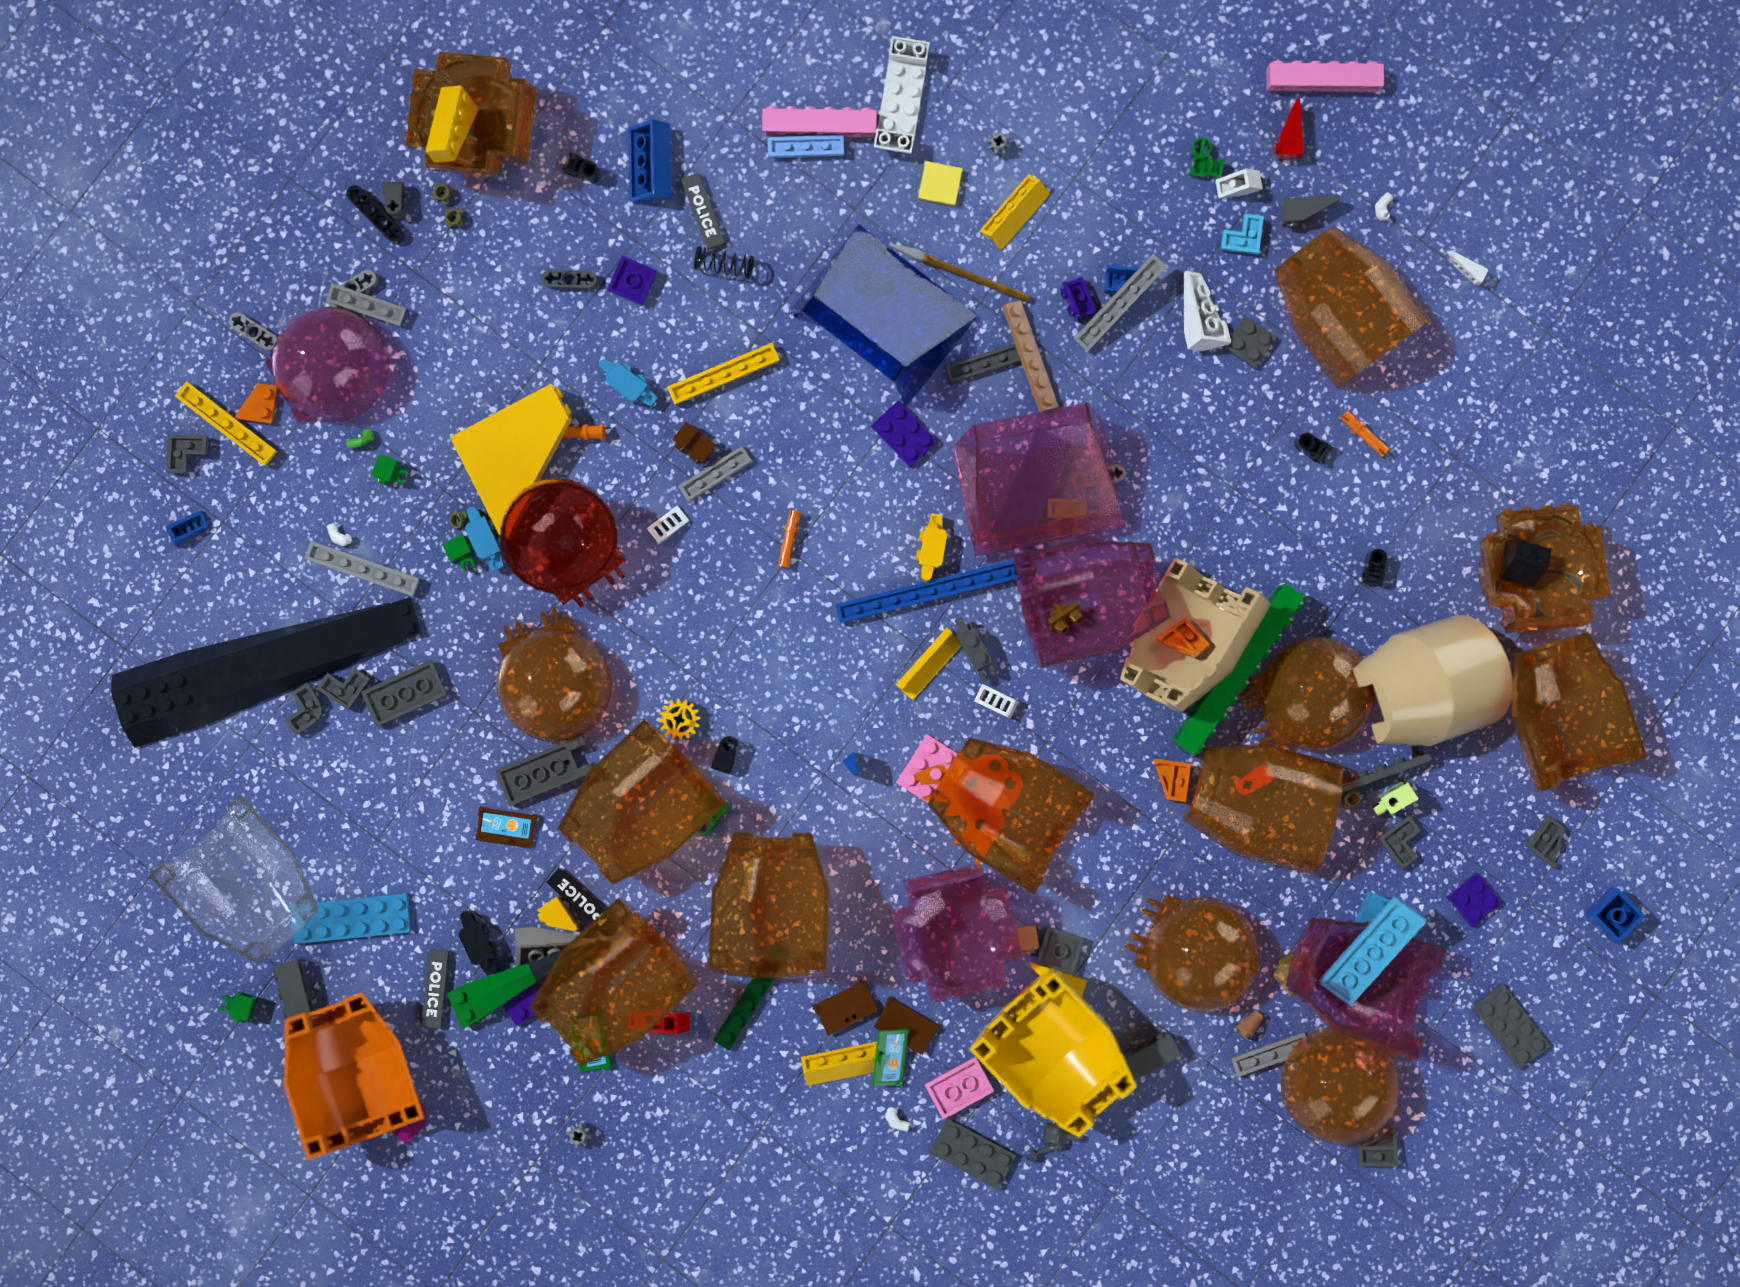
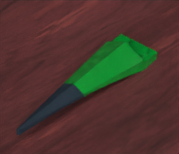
M590 942L466 983L448 992L447 995L461 1029L483 1020L518 994L593 946L594 943Z

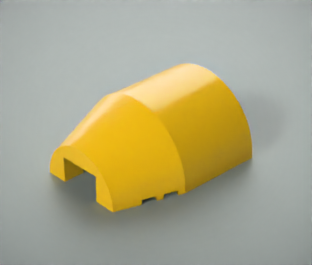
M1054 968L1044 972L1015 996L982 1030L969 1048L1025 1108L1032 1109L1041 1114V1117L1056 1122L1059 1127L1077 1137H1081L1094 1125L1095 1117L1118 1097L1121 1099L1125 1098L1137 1087L1110 1026Z

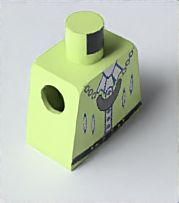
M1404 779L1380 794L1379 798L1381 801L1373 805L1372 808L1377 816L1387 810L1390 814H1394L1417 801L1418 797ZM1395 798V802L1389 804V799Z

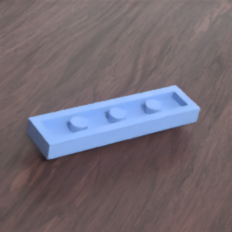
M843 135L768 137L769 158L844 156Z

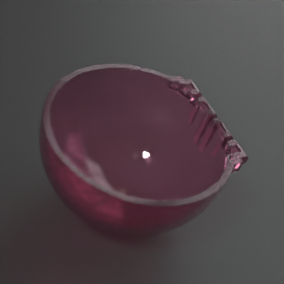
M339 307L314 308L294 317L280 332L273 352L269 355L271 358L265 361L269 371L273 374L281 395L286 400L288 406L293 407L291 411L297 422L302 420L308 422L312 419L323 422H339L362 414L380 397L389 375L388 351L380 333L362 316Z

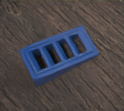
M200 510L165 528L172 542L177 546L209 529L210 526ZM196 518H199L202 524L201 527H198L195 521ZM189 522H192L194 530H191L188 525ZM185 526L188 533L184 534L181 527ZM177 529L181 536L177 537L174 531Z

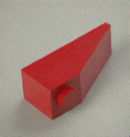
M1296 98L1292 104L1276 143H1274V154L1277 155V161L1298 160L1304 154L1300 98Z
M629 1012V1032L680 1034L690 1031V1012Z

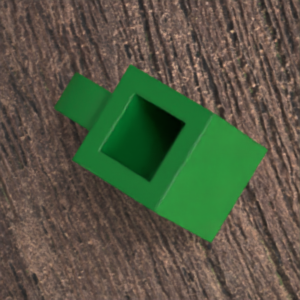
M379 454L371 475L376 478V482L387 485V482L393 484L395 479L398 483L406 485V482L402 481L400 477L402 474L409 475L410 473L399 469L401 462Z
M462 534L442 544L450 562L455 563L459 561L463 571H467L465 568L466 562H470L472 567L476 566L475 561L468 557L474 554L469 537L467 538Z
M244 992L235 993L233 998L223 995L221 999L226 1000L227 1005H219L218 1009L221 1011L230 1009L228 1016L233 1017V1021L245 1023V1021L252 1019L258 997Z

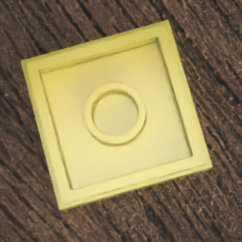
M925 161L918 199L955 206L962 168Z

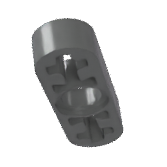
M547 270L542 275V282L549 289L592 290L598 284L596 275L591 271ZM552 275L555 279H560L559 275H561L562 284L560 285L558 280H553L552 284H549L546 278ZM568 275L575 277V282L571 285H567L564 281ZM578 275H581L580 278L583 280L590 276L594 281L590 282V285H587L585 281H580L581 285H578Z

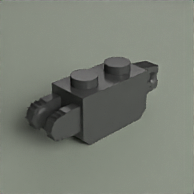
M962 617L954 620L959 629L955 631L956 638L982 682L987 681L985 674L981 670V667L985 665L988 666L989 672L993 677L997 676V672L991 663L992 659L976 629L972 627L971 623L966 625Z

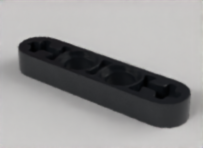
M352 185L347 189L346 195L350 202L391 243L399 244L404 240L403 230L361 187ZM354 191L359 192V196L363 199L361 202L356 197H353L352 193ZM368 203L374 205V209L370 213L364 211V206ZM386 217L387 223L384 226H379L377 224L378 218ZM390 227L395 232H398V238H392L393 235L388 230Z

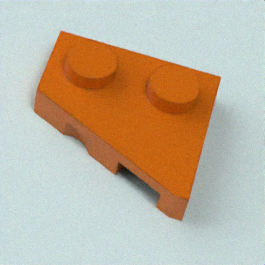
M258 383L235 415V419L273 424L279 387Z
M1186 617L1156 638L1158 643L1193 658H1196L1210 648L1208 641Z
M1154 759L1166 799L1186 802L1191 764Z

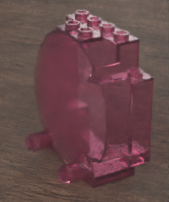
M980 863L904 880L909 906L890 911L906 982L915 984L922 982V979L925 978L931 1001L935 1000V1002L947 1000L946 997L954 996V998L966 996L965 993L972 991L974 994L982 993L985 991V988H1003L1004 984L1008 983L1003 960L1012 962L1022 956L1007 886L1004 884L987 888L983 868Z

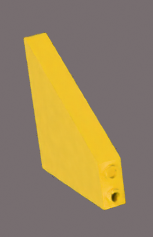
M552 384L450 437L496 530L503 540L510 538L559 446L566 429L572 421L570 417L572 412L567 403H563L561 390L559 387L555 388Z

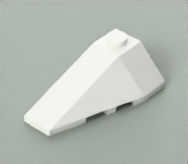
M1185 271L1184 334L1188 349L1205 351L1229 345L1231 339L1225 320L1221 321L1217 313L1219 308L1217 304L1213 305L1209 297L1211 292L1201 273Z

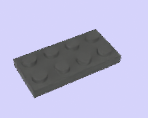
M433 660L361 692L376 727L448 695Z
M1503 983L1497 985L1471 1005V1008L1517 1069H1521L1550 1047Z
M948 1117L929 1151L930 1154L997 1190L1000 1188L1016 1157L1015 1153Z

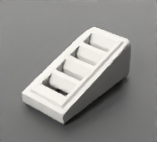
M1456 252L1448 259L1452 265L1476 286L1482 283L1488 272L1487 268Z
M676 506L650 525L647 530L661 544L689 522V519ZM677 513L682 521L679 523L673 514ZM671 518L676 526L672 527L667 519ZM663 522L670 529L668 532L662 527L661 524ZM657 527L662 531V536L655 530Z
M982 684L974 700L1008 718L1012 717L1018 705L1017 700ZM986 691H989L986 701H982ZM993 695H997L993 704L990 705L989 703ZM1001 697H1002V698H1004V699H1003V701H1002V703H1001L1000 708L998 709V708H996V707H997V705H998V703H999V701H1000V699H1001ZM1010 701L1011 703L1007 711L1004 712L1003 710L1005 709L1007 702Z

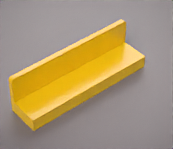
M1028 174L980 229L981 234L993 240L1000 250L1008 244L1050 195L1040 179Z
M946 628L896 684L911 700L922 691L961 647L950 629Z
M877 1041L801 1057L807 1086L873 1073Z

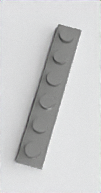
M1152 253L1073 339L1088 352L1167 266Z
M310 541L304 558L414 597L420 579L313 541Z

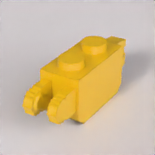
M931 513L925 530L920 531L919 542H922L921 550L917 549L916 561H919L918 566H922L920 576L921 580L925 582L931 580L933 569L941 567L943 562L947 533L942 529L943 515Z

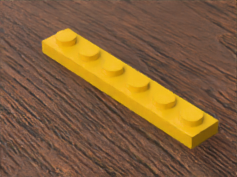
M770 343L667 386L674 404L677 405L775 364L780 359L773 343Z
M186 381L176 393V398L264 466H267L278 452Z

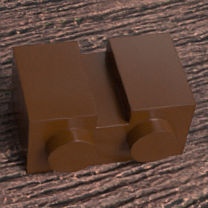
M688 422L684 423L672 439L675 443L674 447L681 453L686 451L690 454L689 459L697 465L699 462L704 465L718 448L714 442L701 434Z

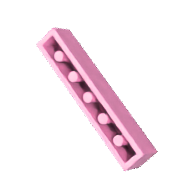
M1273 61L1267 68V91L1380 92L1384 87V64H1378L1376 61H1370L1366 64H1359L1358 61H1350L1348 63H1340L1339 61H1331L1329 63H1321V61H1312L1310 63H1302V61H1292L1291 63Z
M768 106L767 109H763L762 133L763 136L768 137L843 135L844 138H875L876 110L869 107L862 108L861 110H854L851 107L835 110L833 107H825L824 109L805 107V109H797V107L789 106L786 109H778L776 106Z

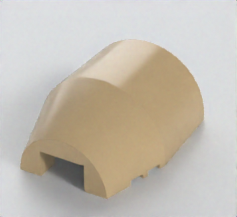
M1174 558L1135 624L1134 641L1130 642L1132 649L1129 658L1125 660L1120 680L1153 701L1173 711L1182 713L1232 672L1269 609V601L1261 593L1245 587L1241 595L1227 590L1218 582L1204 577L1189 563ZM1186 617L1208 641L1210 648L1196 658H1193L1158 643L1156 638Z
M1466 615L1451 616L1392 635L1372 655L1367 656L1353 668L1358 687L1373 684L1385 719L1371 725L1377 744L1432 746L1498 722L1506 714L1512 698L1513 682L1511 668L1502 645L1488 627L1477 619Z

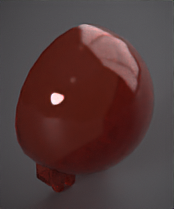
M550 478L537 481L524 488L506 509L500 527L501 549L511 571L525 584L536 590L555 594L563 605L574 599L579 607L582 608L585 604L579 597L581 592L590 601L595 599L588 587L603 577L612 586L616 584L614 577L610 574L612 570H615L621 579L626 577L619 567L626 561V557L617 546L618 529L614 514L607 502L594 489L584 483L568 478Z

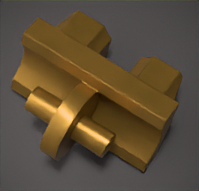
M1076 601L1068 606L1065 603L1061 606L1054 603L1052 605L1053 611L1049 614L1051 618L1048 619L1050 624L1048 629L1052 633L1056 631L1062 636L1069 630L1067 622L1071 620L1074 625L1083 622V615L1079 611V604Z

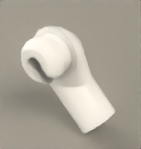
M336 523L326 526L333 543L340 546L351 544V536L339 533Z

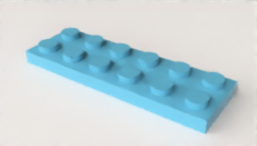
M1394 896L1323 975L1319 983L1351 1006L1427 922L1426 918Z

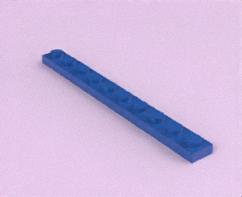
M1019 558L835 605L839 621L844 623L1024 578L1026 575L1022 559Z

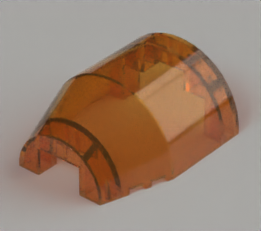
M1336 226L1313 239L1274 271L1280 292L1285 300V307L1288 310L1293 330L1337 389L1397 344L1432 321L1384 257Z
M1588 632L1559 639L1514 654L1511 718L1536 792H1543L1558 787L1564 779L1589 771L1600 770L1616 764L1632 763L1647 758L1624 683L1621 678H1617L1614 674L1611 664L1607 663L1600 654L1601 650Z
M644 718L586 774L558 830L571 843L574 841L600 867L599 872L614 885L641 870L670 858L726 804V801L699 769L655 725Z
M968 738L942 777L927 804L968 854L1035 895L1044 880L1043 874L1051 863V858L1069 829L1073 827L1081 812L1086 811L1096 794L1030 752Z
M1268 744L1204 747L1198 765L1201 770L1191 803L1188 802L1183 821L1235 856L1309 876L1313 875L1324 859L1337 821L1343 789L1342 766L1339 763Z
M734 833L723 867L720 868L716 885L712 889L708 970L724 975L762 979H802L827 974L830 892L812 833H792V838L757 837L754 833Z
M618 898L559 953L558 959L553 968L550 969L548 977L540 987L529 1008L542 1022H549L571 1047L569 1053L582 1067L642 1039L687 997L699 983L685 961L659 931L634 907L623 899Z

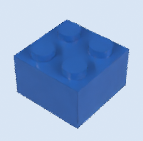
M1610 887L1584 913L1611 942L1618 944L1646 917L1619 888Z

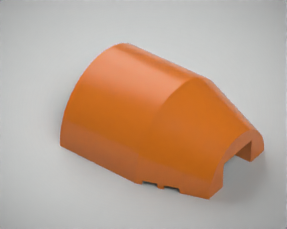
M363 993L345 998L342 1002L285 1019L283 1084L307 1160L349 1147L424 1119L401 1043Z

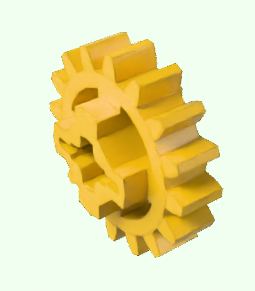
M677 699L676 704L673 701H669V707L663 706L666 711L659 713L663 716V719H660L659 722L664 724L661 730L666 729L665 735L672 734L673 740H675L676 736H679L681 741L684 735L689 739L690 732L696 734L694 727H700L696 723L697 720L701 719V717L696 716L699 710L692 709L694 707L693 703L688 706V700H684L681 703L680 699ZM680 707L677 712L669 713L672 709ZM687 709L691 712L693 720L688 719ZM682 714V718L685 721L677 725L678 721L675 720V717H679ZM667 719L671 720L673 724L672 730L668 726ZM690 726L685 732L679 733L682 727Z

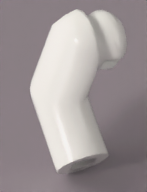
M1387 192L1375 204L1376 217L1381 221L1387 220L1390 217L1387 205L1393 200V196Z
M888 1108L885 1118L890 1127L908 1132L910 1122L899 1120L896 1115V1108Z

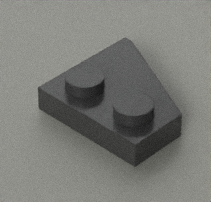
M1547 815L1525 844V847L1551 868L1556 869L1558 864L1555 863L1557 852H1560L1561 838L1565 828L1551 816Z
M1392 1128L1357 1146L1358 1166L1398 1167L1397 1128Z

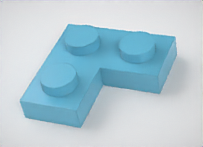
M1244 214L1242 232L1223 230L1220 250L1258 255L1264 216Z

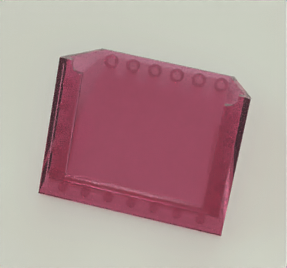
M1088 403L972 425L952 446L975 557L1126 527L1102 418Z

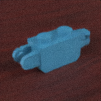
M606 358L599 362V367L607 374L606 382L632 404L639 403L640 401L652 407L658 400L646 384L648 381L640 374L638 376L632 373L633 369L627 364L623 363L621 365L617 362L614 365L608 359L606 360Z
M469 506L467 515L470 523L466 525L465 530L477 557L487 560L493 571L505 567L501 555L504 545L499 536L496 537L494 533L496 528L492 520H488L485 516L482 517V514L476 507Z

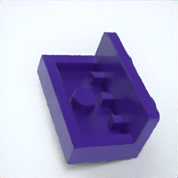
M1083 276L1070 282L1065 281L1062 283L1060 294L1063 300H1067L1069 305L1067 306V311L1070 317H1074V320L1077 321L1097 312Z

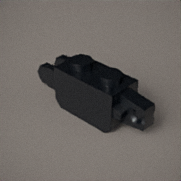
M463 911L460 914V919L464 928L460 930L458 936L472 964H479L486 976L499 971L495 960L498 949L493 940L490 941L488 926L486 923H482L481 920L477 922L472 911Z

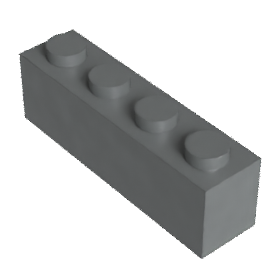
M302 958L275 965L273 976L279 984L278 996L280 1000H283L284 1018L288 1019L302 1013L315 1011Z
M1160 1032L1154 1036V1040L1141 1042L1137 1045V1049L1133 1051L1127 1050L1122 1053L1134 1080L1181 1056L1170 1033Z

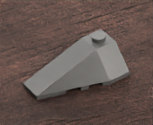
M538 927L515 928L516 967L590 942L594 943L593 946L573 959L594 954L595 938Z

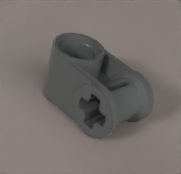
M384 182L385 210L392 219H401L405 215L404 182Z

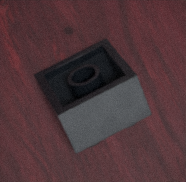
M1521 539L1506 541L1499 579L1534 588L1549 566L1552 549Z

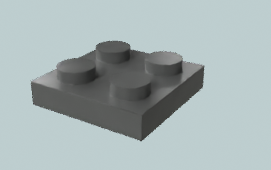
M1244 316L1230 336L1231 343L1223 346V348L1255 369L1276 339V336L1247 316Z
M1047 926L1036 964L1073 975L1085 938Z

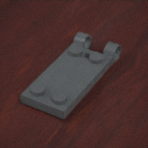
M584 735L495 770L508 805L512 806L597 772L598 770L594 762L578 768L571 751L587 745ZM567 759L570 761L569 765L565 764Z

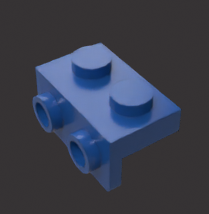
M1116 263L1108 264L1105 272L1104 294H1115L1137 271L1139 266H1121Z

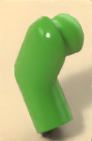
M365 429L362 431V437L347 440V448L362 447L373 441V431Z

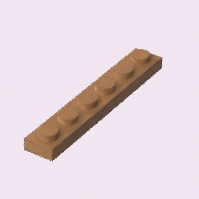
M1021 300L1004 304L1002 309L1039 413L1058 408L1057 400Z

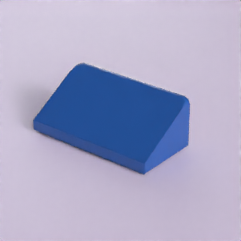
M853 752L843 760V763L856 776L858 772L855 753Z

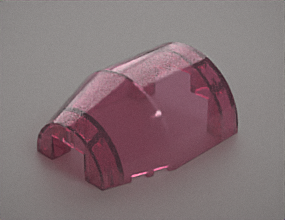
M1086 538L1013 555L1014 575L1029 643L1039 669L1117 652L1171 618L1166 599L1162 600L1154 571L1156 560L1151 543L1118 542L1109 539L1107 541ZM1076 601L1079 604V611L1083 615V622L1074 625L1070 620L1066 623L1069 626L1067 633L1062 636L1056 631L1052 633L1048 629L1050 626L1048 619L1051 618L1049 614L1053 611L1052 605L1057 603L1061 606L1065 603L1068 606Z
M1311 918L1304 928L1293 953L1287 975V990L1336 1032L1408 1060H1417L1423 1044V1039L1415 1037L1416 1029L1413 1028L1419 1000L1426 994L1429 977L1441 968L1445 950L1412 937L1350 1006L1323 987L1319 980L1371 922L1360 923L1353 922L1352 920L1343 922L1335 921V919Z

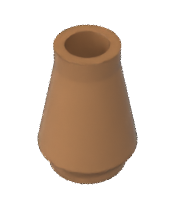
M1255 1010L1252 1014L1238 1022V1026L1235 1029L1242 1037L1248 1039L1249 1036H1253L1264 1017Z

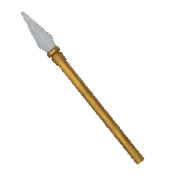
M889 243V246L914 261H920L923 264L927 263V265L938 267L1019 300L1029 302L1031 296L938 260V258L930 256L928 253L925 254L919 249Z

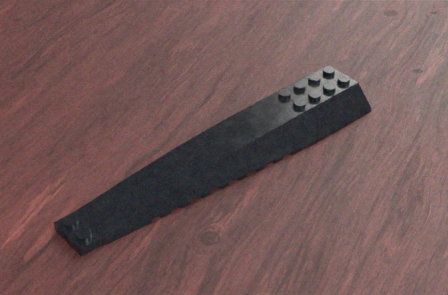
M408 597L393 603L389 602L187 650L112 675L111 694L122 730L133 747L137 748L215 722L239 710L241 711L251 705L279 695L284 691L298 687L303 683L317 679L322 675L400 644L406 639L421 635L422 631L412 600Z

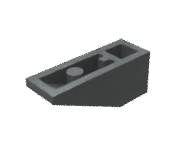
M1340 195L1283 199L1280 202L1281 226H1287V228L1298 227L1335 205L1340 200Z

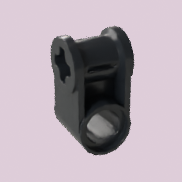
M569 153L566 167L562 169L564 173L589 183H595L600 179V170L594 162L584 159L577 154ZM589 169H595L594 174L586 175Z
M1303 433L1294 441V446L1298 451L1320 465H1324V459L1329 451L1333 450L1330 444L1318 439L1311 433ZM1302 438H1306L1308 440V447H1304L1302 445Z
M1374 549L1367 553L1361 578L1363 584L1369 582L1380 587L1383 585L1387 554L1384 550ZM1375 552L1380 555L1378 563L1373 561L1372 556Z
M727 736L721 739L711 769L730 774L738 748V742L734 737ZM729 740H731V744L734 746L733 748H729V750H727V746L724 745V742H728Z

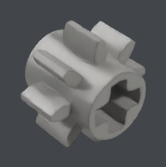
M1002 131L999 134L992 132V139H987V143L991 144L988 147V151L992 150L995 152V156L997 153L1005 155L1004 148H1010V144L1006 143L1009 140V136L1005 137L1002 135ZM997 141H1001L1000 146H996Z
M583 1122L578 1127L572 1124L571 1128L573 1131L566 1133L571 1138L568 1143H575V1148L580 1143L586 1146L587 1142L585 1139L591 1138V1135L587 1134L590 1127L584 1128ZM576 1133H583L581 1138L575 1137Z

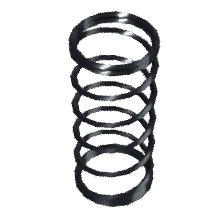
M697 247L694 258V270L699 269L703 260L704 270L708 272L714 259V272L716 274L719 273L724 261V273L726 276L729 275L734 263V275L736 278L740 275L744 265V276L746 280L751 279L754 256L751 255L749 257L746 272V254L744 255L740 271L736 276V252L734 253L730 269L726 274V250L724 251L720 267L716 272V249H714L710 265L706 270V247H704L703 253L702 247Z

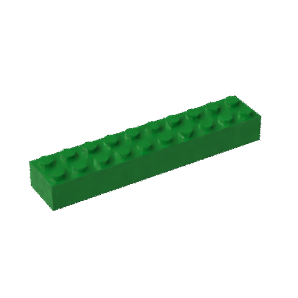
M1287 583L1276 588L1268 600L1270 603L1269 609L1232 672L1199 699L1170 743L1187 755H1196L1202 752L1205 744H1203L1205 740L1211 738L1216 732V728H1214L1218 722L1221 723L1227 716L1225 712L1229 706L1232 707L1236 703L1239 691H1243L1249 684L1248 678L1252 674L1255 675L1259 670V662L1262 659H1266L1270 654V646L1279 641L1282 636L1280 632L1284 627L1287 628L1293 620L1291 617L1295 611L1298 612L1302 608L1304 595Z

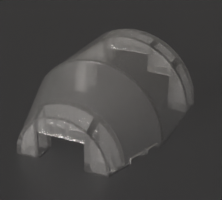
M239 795L225 807L228 813L216 823L217 826L189 851L185 850L171 863L163 862L148 876L201 934L259 964L299 933L317 914L318 907L295 853L245 798Z

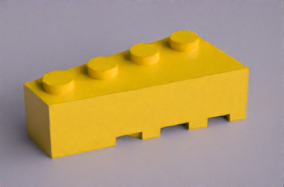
M462 86L441 87L425 151L434 163L456 160L479 110Z

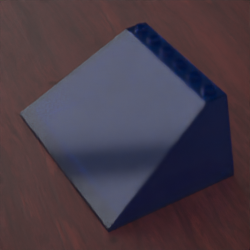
M859 224L788 312L794 318H797L800 313H805L892 381L901 396L900 400L906 405L910 404L978 317Z

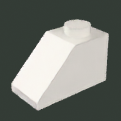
M1244 169L1216 179L1218 198L1247 195L1261 190L1260 171Z

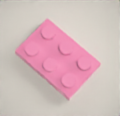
M927 734L896 783L925 801L923 797L928 796L938 785H921L920 781H915L913 775L936 765H942L949 771L951 762L956 760L959 754ZM934 768L930 772V776L934 780H938L942 775L938 768Z
M976 1056L925 1083V1087L943 1119L994 1092Z

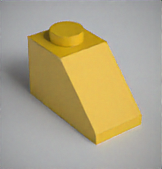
M560 896L555 897L537 909L539 912L537 914L538 918L543 924L546 923L547 926L576 931L580 928Z

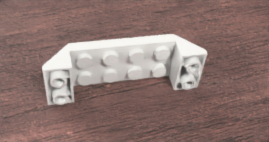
M892 36L874 148L912 153L930 42Z

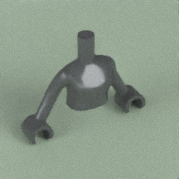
M1046 1122L1043 1143L1054 1145H1048L1037 1150L1028 1149L1027 1152L1033 1153L1034 1156L1030 1159L1026 1158V1160L1034 1162L1038 1155L1062 1149L1067 1140L1079 1142L1080 1137L1069 1133L1067 1130L1059 1127L1058 1124Z

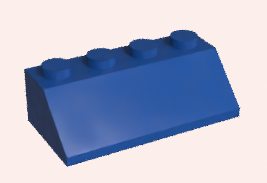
M651 119L628 128L629 198L631 203L661 202L671 199L670 123Z

